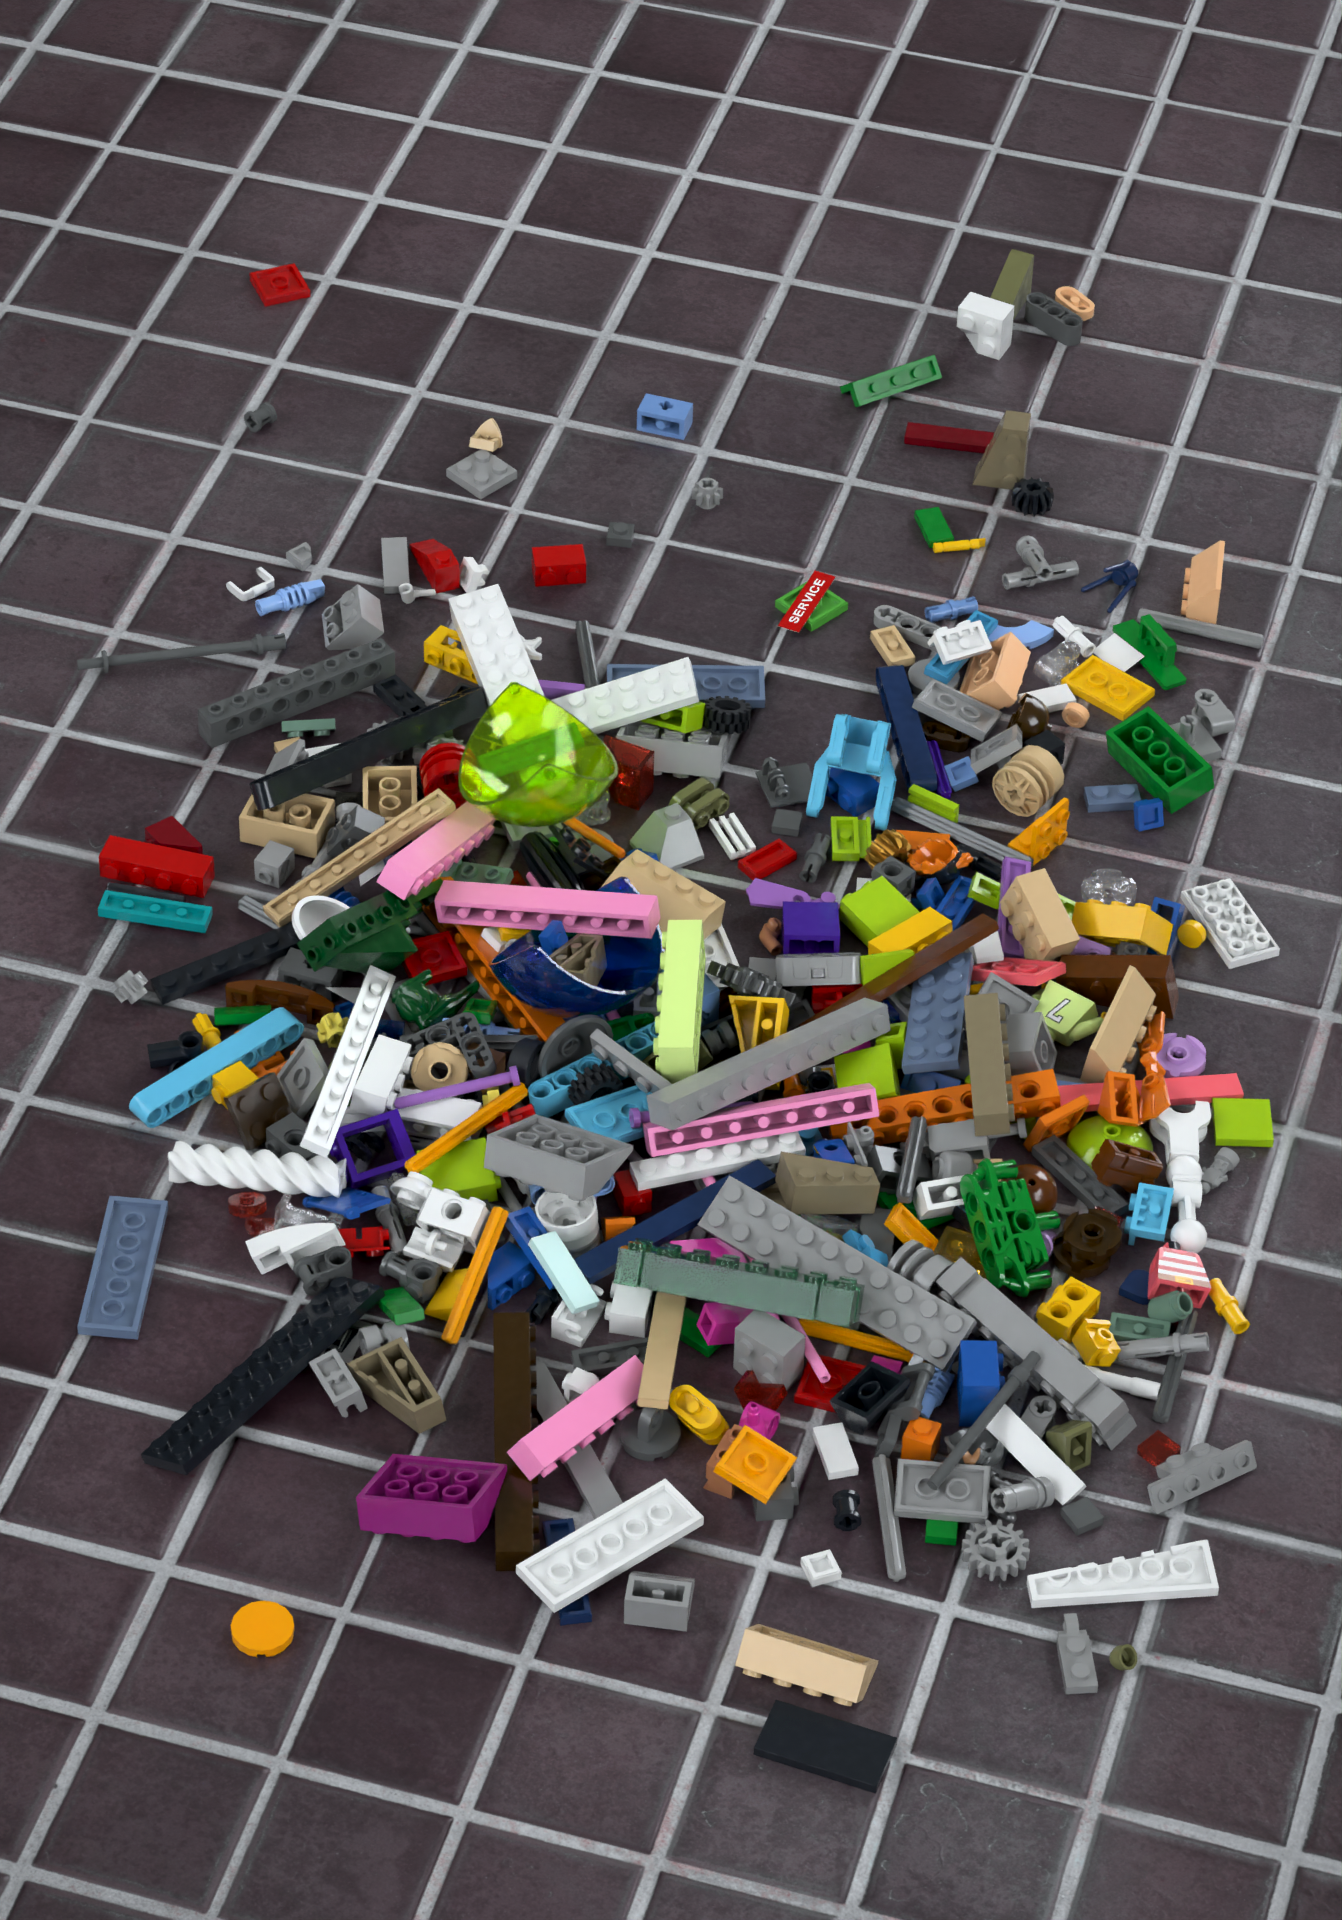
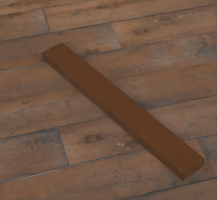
M982 913L800 1023L799 1027L863 998L881 1002L998 931L997 921Z

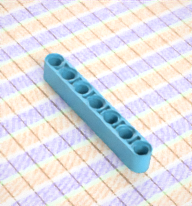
M279 1007L138 1092L131 1099L129 1109L147 1127H157L211 1094L213 1089L212 1075L238 1061L252 1069L258 1062L268 1059L275 1052L281 1051L297 1041L304 1031V1026L287 1009Z
M655 1022L615 1042L642 1061L653 1052V1040L658 1037L659 1033L655 1032ZM591 1053L530 1084L528 1088L529 1104L532 1103L537 1115L546 1118L573 1106L574 1104L568 1096L570 1094L568 1088L573 1087L570 1083L572 1079H578L576 1075L579 1072L581 1074L585 1073L584 1068L589 1067L591 1070L593 1064L600 1066L602 1063L610 1066L621 1081L629 1076L623 1077L614 1069L612 1063L608 1060L602 1061L594 1053Z

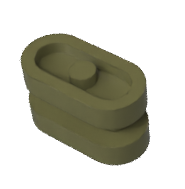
M702 777L677 792L672 797L669 806L678 803L692 819L694 828L699 829L704 827L709 822V819L724 814L729 808L730 798L720 788L714 789V784Z

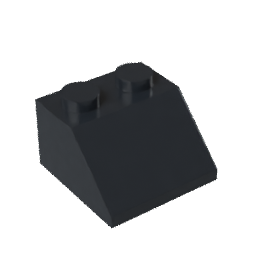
M871 1361L830 1400V1403L844 1427L863 1435L886 1414L891 1404L897 1403L905 1396L911 1382L909 1378Z

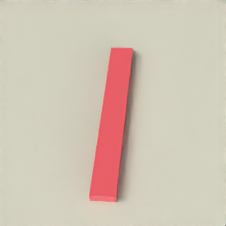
M1237 1073L1165 1078L1170 1106L1195 1104V1101L1212 1103V1098H1243L1244 1096ZM1135 1080L1136 1087L1141 1096L1143 1080ZM1104 1082L1058 1086L1061 1106L1085 1094L1090 1101L1085 1112L1098 1111Z

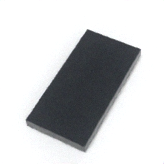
M775 1700L754 1746L753 1755L876 1793L895 1751L898 1738Z

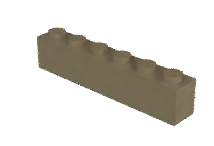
M998 993L965 995L964 1008L975 1136L1010 1134L1009 1122L1015 1121L1014 1104H1008V1101H1013L1012 1083L1006 1084V1081H1011L1010 1063L1004 1064V1061L1010 1060L1008 1043L1002 1044V1041H1008L1006 1023L1000 1024V1021H1006L1005 1004H999Z

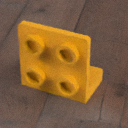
M1064 797L1042 817L1035 820L1008 843V847L1032 857L1034 860L1033 866L1041 859L1047 858L1050 852L1056 846L1062 845L1067 838V820L1070 815L1068 811L1069 799Z

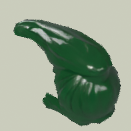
M427 969L403 982L399 988L395 989L391 993L392 1003L395 1004L396 1010L403 1020L409 1023H416L421 1031L442 1022L443 1018L455 1016L461 1007L478 992L480 988L479 981L475 980L455 994L450 993L441 996L426 987L425 984L433 978L431 970Z

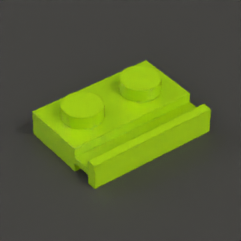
M831 816L832 861H859L860 858H865L867 855L866 849L872 844L870 817H866V820H858V817Z

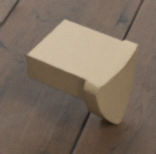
M493 418L485 421L475 434L470 437L469 447L492 452L502 447L501 431Z

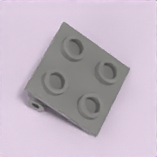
M848 1122L847 1135L843 1136V1142L852 1155L855 1165L867 1167L868 1162L866 1158L873 1148L874 1132L869 1126L853 1129L851 1122Z

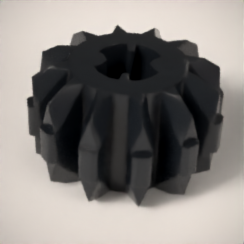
M1032 477L1029 480L1021 478L1020 482L1015 483L1011 495L1012 506L1015 507L1016 512H1023L1024 516L1031 514L1033 517L1036 514L1044 515L1045 511L1051 510L1054 500L1053 488L1050 487L1049 482H1042L1041 478L1037 480Z

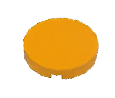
M251 1602L241 1607L233 1616L231 1622L232 1641L241 1652L249 1656L257 1657V1654H265L266 1657L274 1656L284 1651L293 1640L295 1630L293 1616L285 1607L276 1602Z

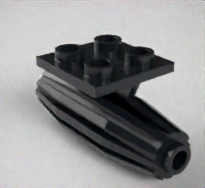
M554 824L548 827L558 840V847L543 833L538 831L527 833L522 838V841H520L519 847L527 867L540 887L586 890L580 877L581 875L591 872L604 881L608 877L602 869L603 862L596 855L591 854L589 843L582 837L576 839L573 833L565 827L560 829Z

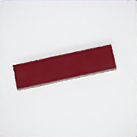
M908 422L904 444L985 453V449L990 444L994 432Z

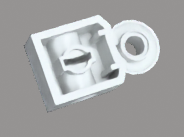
M410 1171L407 1177L397 1180L390 1186V1190L397 1195V1200L412 1209L420 1210L416 1223L422 1229L429 1232L433 1230L440 1231L441 1236L464 1244V1251L472 1254L475 1253L491 1213L486 1208L485 1202L475 1197H470L467 1200L461 1198L453 1190L446 1188L441 1190L432 1187L433 1181L417 1172Z

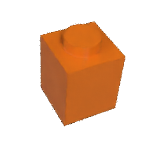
M922 1417L910 1420L902 1437L901 1459L933 1461L940 1448L942 1424Z

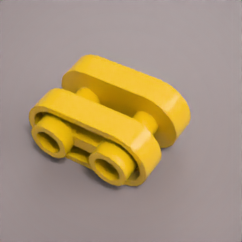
M680 1385L671 1392L669 1405L682 1424L706 1444H719L729 1425L717 1407L690 1385Z

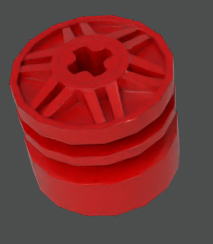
M452 742L441 743L431 747L422 756L419 763V772L423 784L424 797L439 788L455 803L456 809L469 799L477 803L480 796V782L475 759L470 750L463 745Z

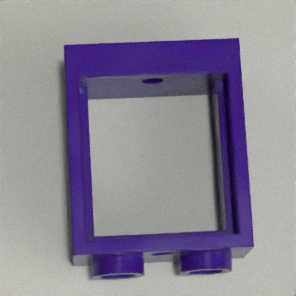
M398 1109L339 1127L329 1152L332 1157H336L337 1162L346 1158L345 1175L347 1187L354 1189L408 1172L404 1166L405 1162L416 1155ZM383 1125L397 1161L357 1173L344 1138Z

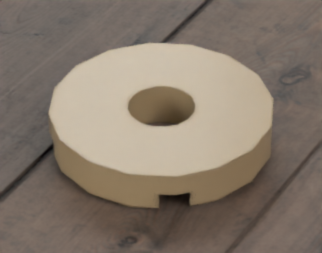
M442 1042L429 1044L419 1050L413 1059L411 1067L413 1083L418 1090L423 1092L466 1082L469 1073L466 1059L461 1051L451 1044ZM438 1063H443L448 1068L447 1075L442 1079L434 1078L431 1072L433 1066Z

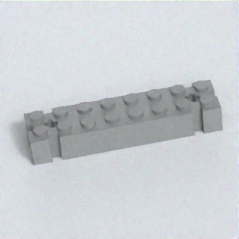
M962 1257L935 1281L941 1291L938 1295L943 1301L977 1321L971 1332L975 1337L983 1336L987 1341H997L998 1353H1003L1007 1358L1005 1362L1011 1369L1019 1366L1031 1351H1035L1040 1355L1041 1359L1030 1371V1377L1027 1382L1037 1392L1042 1389L1048 1397L1052 1398L1056 1403L1057 1410L1062 1407L1067 1411L1068 1414L1066 1416L1070 1421H1089L1092 1424V1441L1100 1447L1104 1444L1112 1451L1137 1426L1132 1415L1128 1413L1129 1409L1125 1401L1108 1386H1105L1095 1374L986 1278L981 1277L977 1270Z

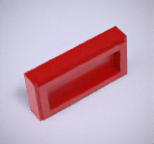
M779 838L738 861V869L752 880L755 878L762 879L797 860V852Z

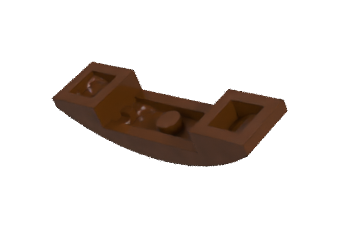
M241 980L229 982L225 986L226 1007L271 1005V1008L275 1009L284 1007L290 1012L307 1015V1023L313 1025L320 1023L324 1015L335 1013V1005L327 998L307 988L286 982Z

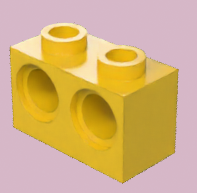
M1070 1277L1063 1285L1060 1284L1056 1287L1047 1303L1043 1302L1036 1312L1037 1324L1056 1341L1062 1338L1070 1344L1085 1319H1093L1099 1312L1101 1292Z

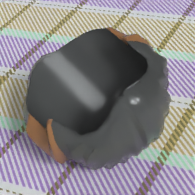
M969 1428L961 1429L952 1435L944 1437L948 1454H950ZM984 1429L958 1463L991 1466L992 1468L1003 1457V1444L991 1435L987 1429Z

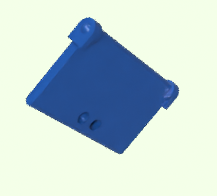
M346 1187L341 1191L339 1198L333 1195L327 1197L309 1195L303 1199V1206L309 1209L314 1207L344 1215L345 1218L351 1220L360 1217L359 1213L390 1203L391 1199Z

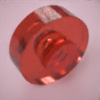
M242 1192L228 1198V1211L233 1216L250 1219L265 1213L267 1210L266 1196L261 1193Z

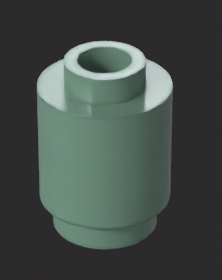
M1175 1290L1152 1298L1148 1304V1316L1151 1319L1174 1323L1186 1319L1191 1314L1193 1303L1191 1297L1186 1292Z

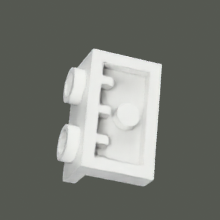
M965 620L951 629L941 627L933 632L934 635L927 642L929 647H936L943 665L987 653L992 649L981 620L972 623L970 620Z

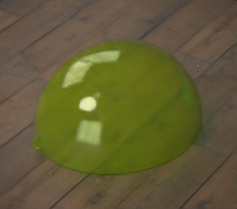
M511 682L489 706L473 730L462 755L458 782L460 792L465 800L491 818L515 826L545 827L573 819L591 808L606 793L616 778L618 765L604 742L574 715L536 691L518 682Z

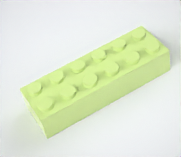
M668 920L667 931L662 932V948L666 949V951L660 954V968L664 972L659 973L658 978L659 991H662V993L657 995V1012H661V1014L655 1017V1032L659 1033V1035L653 1040L654 1055H659V1057H656L655 1062L656 1072L672 1084L698 1073L706 964L702 920Z

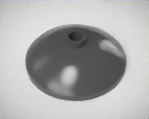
M591 1014L577 1016L561 1024L548 1037L541 1050L538 1062L540 1077L543 1078L593 1053L590 1035L596 1029H599L613 1040L610 1025L600 1016Z

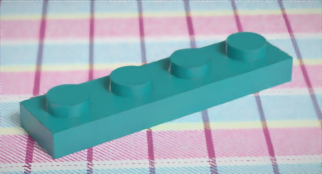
M105 890L98 906L99 917L206 933L213 915L212 907L109 890Z

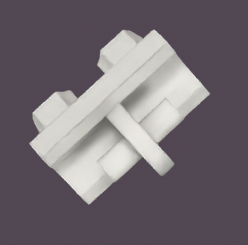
M415 1226L409 1242L403 1249V1255L409 1256L413 1260L425 1258L440 1265L443 1272L448 1273L449 1271L452 1273L464 1251V1244L441 1236L440 1231L433 1230L429 1232Z

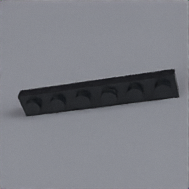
M289 923L150 979L151 987L162 1005L286 956L290 947L300 950L297 945L300 939L292 923Z

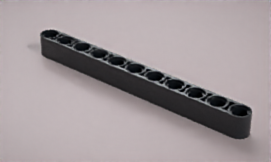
M482 686L461 691L250 782L249 785L257 810L275 807L488 714L489 708Z

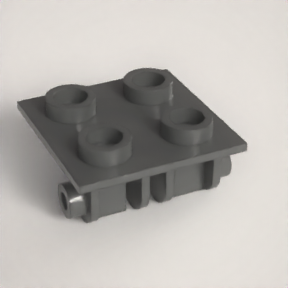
M768 757L763 762L762 770L755 771L771 808L808 802L813 776L807 763L779 767L776 759Z

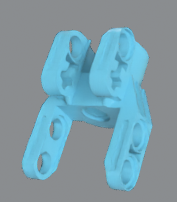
M836 714L829 746L815 763L806 816L818 817L820 810L824 806L831 768L881 777L873 817L876 830L884 831L887 829L897 781L889 751L886 750L891 723L851 717L848 714Z

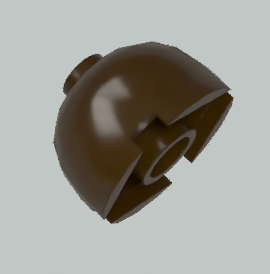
M1027 693L1019 700L1017 705L1021 706V708L1019 707L1016 713H1012L1006 728L1008 729L1015 724L1019 726L1022 731V748L1024 742L1047 729L1049 731L1052 729V725L1048 723L1050 714L1046 705L1038 698Z

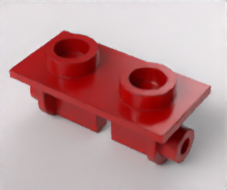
M382 1226L362 1227V1239H356V1228L338 1229L346 1244L342 1247L350 1251L351 1257H354L355 1251H366V1256H383L384 1250H390V1246L383 1245L384 1240H389L388 1228L383 1229Z

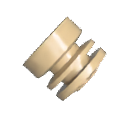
M1028 745L1021 748L995 774L992 787L1001 805L1009 812L1017 816L1029 817L1034 815L1047 800L1051 799L1064 784V773L1057 759L1049 751L1039 746Z

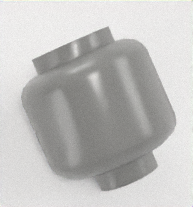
M947 1150L934 1159L932 1176L934 1180L972 1174L977 1169V1165L973 1163L972 1157L968 1153Z

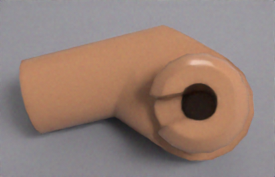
M774 917L764 924L760 931L759 939L771 955L776 956L783 950V946L777 940L780 934L779 930L782 928V922Z

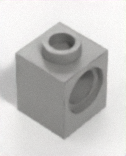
M271 840L254 859L255 880L276 888H280L295 869L294 848Z

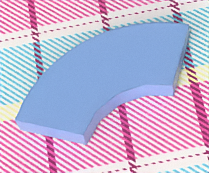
M1033 620L1018 627L997 625V628L990 634L988 639L991 643L1003 635L1012 632L1025 647L1032 649L1050 640L1053 637L1054 629Z

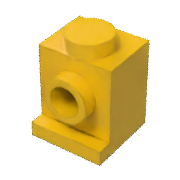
M1085 1319L1072 1338L1073 1344L1088 1366L1110 1367L1121 1351L1109 1330L1111 1326L1109 1320Z

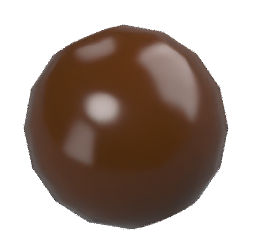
M1033 1164L1016 1166L1018 1167L1016 1178L1001 1180L1008 1182L1009 1180L1016 1181L1024 1178L1035 1214L1050 1212L1056 1207L1058 1199L1056 1182L1051 1174L1041 1166Z

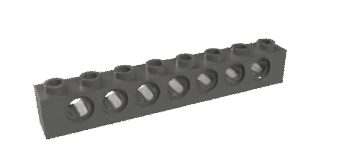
M379 638L198 709L199 734L211 748H214L372 686L395 675V652L382 638Z

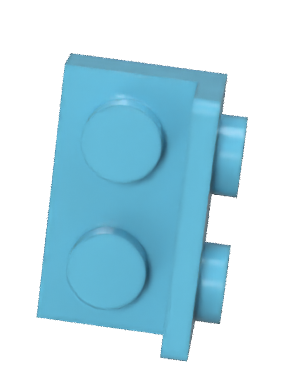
M1139 1183L1137 1194L1131 1193L1129 1210L1133 1211V1216H1127L1124 1233L1129 1234L1128 1245L1134 1246L1136 1237L1164 1242L1174 1188Z

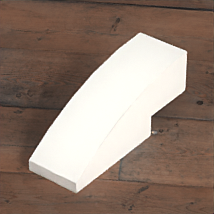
M335 1223L300 1224L267 1232L245 1241L250 1255L262 1275L286 1263L293 1270L295 1263L303 1257L315 1255L335 1246L346 1245Z

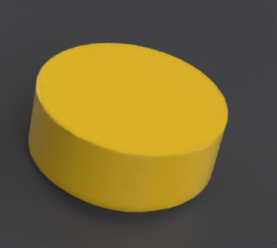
M1186 920L1178 928L1177 935L1183 945L1189 948H1197L1205 941L1206 930L1198 921Z

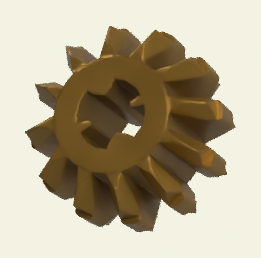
M886 829L882 834L878 833L876 839L871 841L872 844L866 849L867 855L865 860L872 870L877 863L883 862L889 856L905 864L904 861L910 854L911 845L900 832L894 829Z

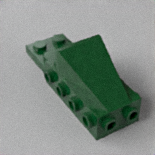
M440 878L431 882L427 887L423 886L416 896L412 894L405 900H402L388 890L328 918L300 940L297 945L314 972L327 966L366 974L370 965L389 973L418 951L406 928L411 925L410 919L424 911L423 905L428 907L434 903V899L443 881Z

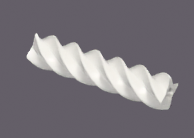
M176 1141L173 1151L168 1152L169 1181L174 1183L192 1181L203 1186L220 1184L232 1189L249 1187L261 1192L277 1190L285 1194L306 1193L314 1197L333 1195L337 1198L340 1197L341 1191L347 1186L345 1175L346 1158L336 1164L330 1158L320 1155L306 1161L300 1154L295 1152H289L278 1158L273 1152L266 1149L259 1150L250 1156L243 1148L237 1146L231 1147L222 1153L212 1144H204L193 1150L190 1145L183 1141Z

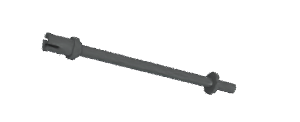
M284 633L268 636L255 634V637L247 641L107 656V652L103 650L101 651L102 657L77 660L78 670L103 667L104 673H108L111 666L251 650L255 653L257 652V655H262L265 651L286 650V638Z

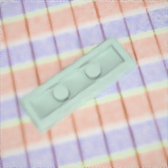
M553 1231L531 1238L528 1243L529 1247L570 1312L575 1314L597 1307L600 1300L557 1232Z

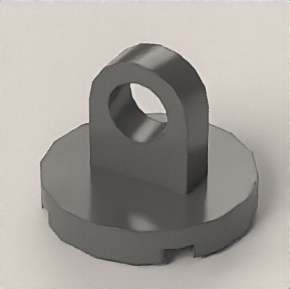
M644 1407L634 1411L623 1420L620 1427V1441L626 1453L644 1461H655V1458L662 1457L664 1459L669 1457L677 1450L681 1440L679 1423L674 1416L664 1411V1409Z

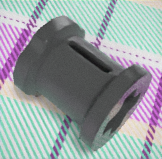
M268 402L262 403L257 410L248 411L244 415L245 424L255 433L267 423L272 424L277 420V413Z

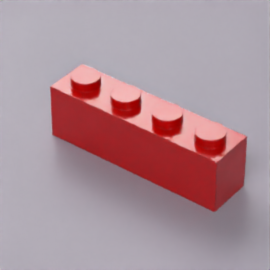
M112 835L107 839L99 855L100 877L200 898L205 897L215 877L213 856Z

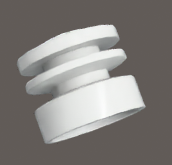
M545 1191L537 1199L535 1205L536 1216L548 1233L557 1232L573 1259L600 1245L598 1211L593 1195L584 1201H574L569 1199L568 1195Z

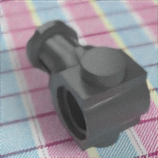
M389 1251L384 1256L379 1267L381 1275H389L399 1280L400 1286L405 1288L404 1290L422 1304L433 1298L439 1287V1277L443 1273L442 1268L436 1262L425 1258L407 1262L399 1258L397 1253Z

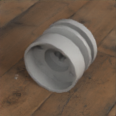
M912 1239L897 1250L887 1268L940 1298L938 1294L941 1291L935 1281L954 1262L942 1255H935L932 1249L924 1247L921 1242Z

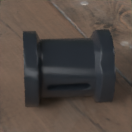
M853 1490L836 1492L832 1498L833 1505L836 1508V1515L834 1516L835 1527L842 1531L857 1529L862 1522L857 1508L860 1504L859 1494Z

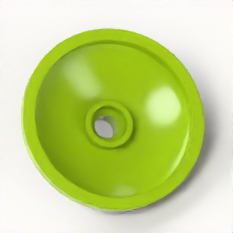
M1101 1115L1078 1123L1069 1133L1066 1145L1090 1168L1096 1154L1100 1152L1099 1149L1105 1139L1153 1151L1151 1138L1142 1127L1112 1124Z

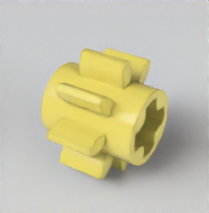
M338 1012L324 1015L320 1023L316 1024L318 1028L316 1034L320 1043L327 1041L329 1048L338 1047L348 1022V1017L341 1018Z

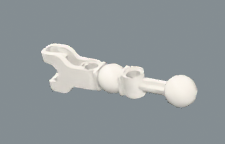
M1195 1101V1109L1190 1113L1176 1112L1168 1107L1157 1118L1149 1119L1150 1132L1155 1138L1162 1141L1165 1146L1166 1179L1170 1185L1169 1188H1174L1171 1207H1178L1179 1221L1171 1229L1170 1241L1178 1242L1182 1251L1196 1254L1204 1248L1207 1242L1205 1227L1199 1221H1196L1195 1209L1200 1208L1202 1201V1169L1198 1163L1199 1143L1206 1138L1207 1125L1211 1119L1210 1104L1205 1101Z

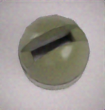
M1129 1644L1118 1645L1113 1648L1109 1655L1110 1664L1117 1670H1131L1137 1664V1652Z

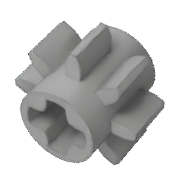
M703 478L699 482H695V488H692V499L696 500V505L700 508L712 509L720 504V499H723V488L718 487L716 480Z
M128 970L114 982L117 989L113 994L121 1003L128 1000L132 1005L148 992L144 987L148 980L141 971L133 974L131 970Z

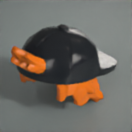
M928 838L920 845H917V849L912 850V854L908 855L906 862L916 871L915 883L936 877L941 886L957 879L963 868L973 861V857L968 852L963 853L960 847L954 845L948 839L943 841L937 838L935 840Z

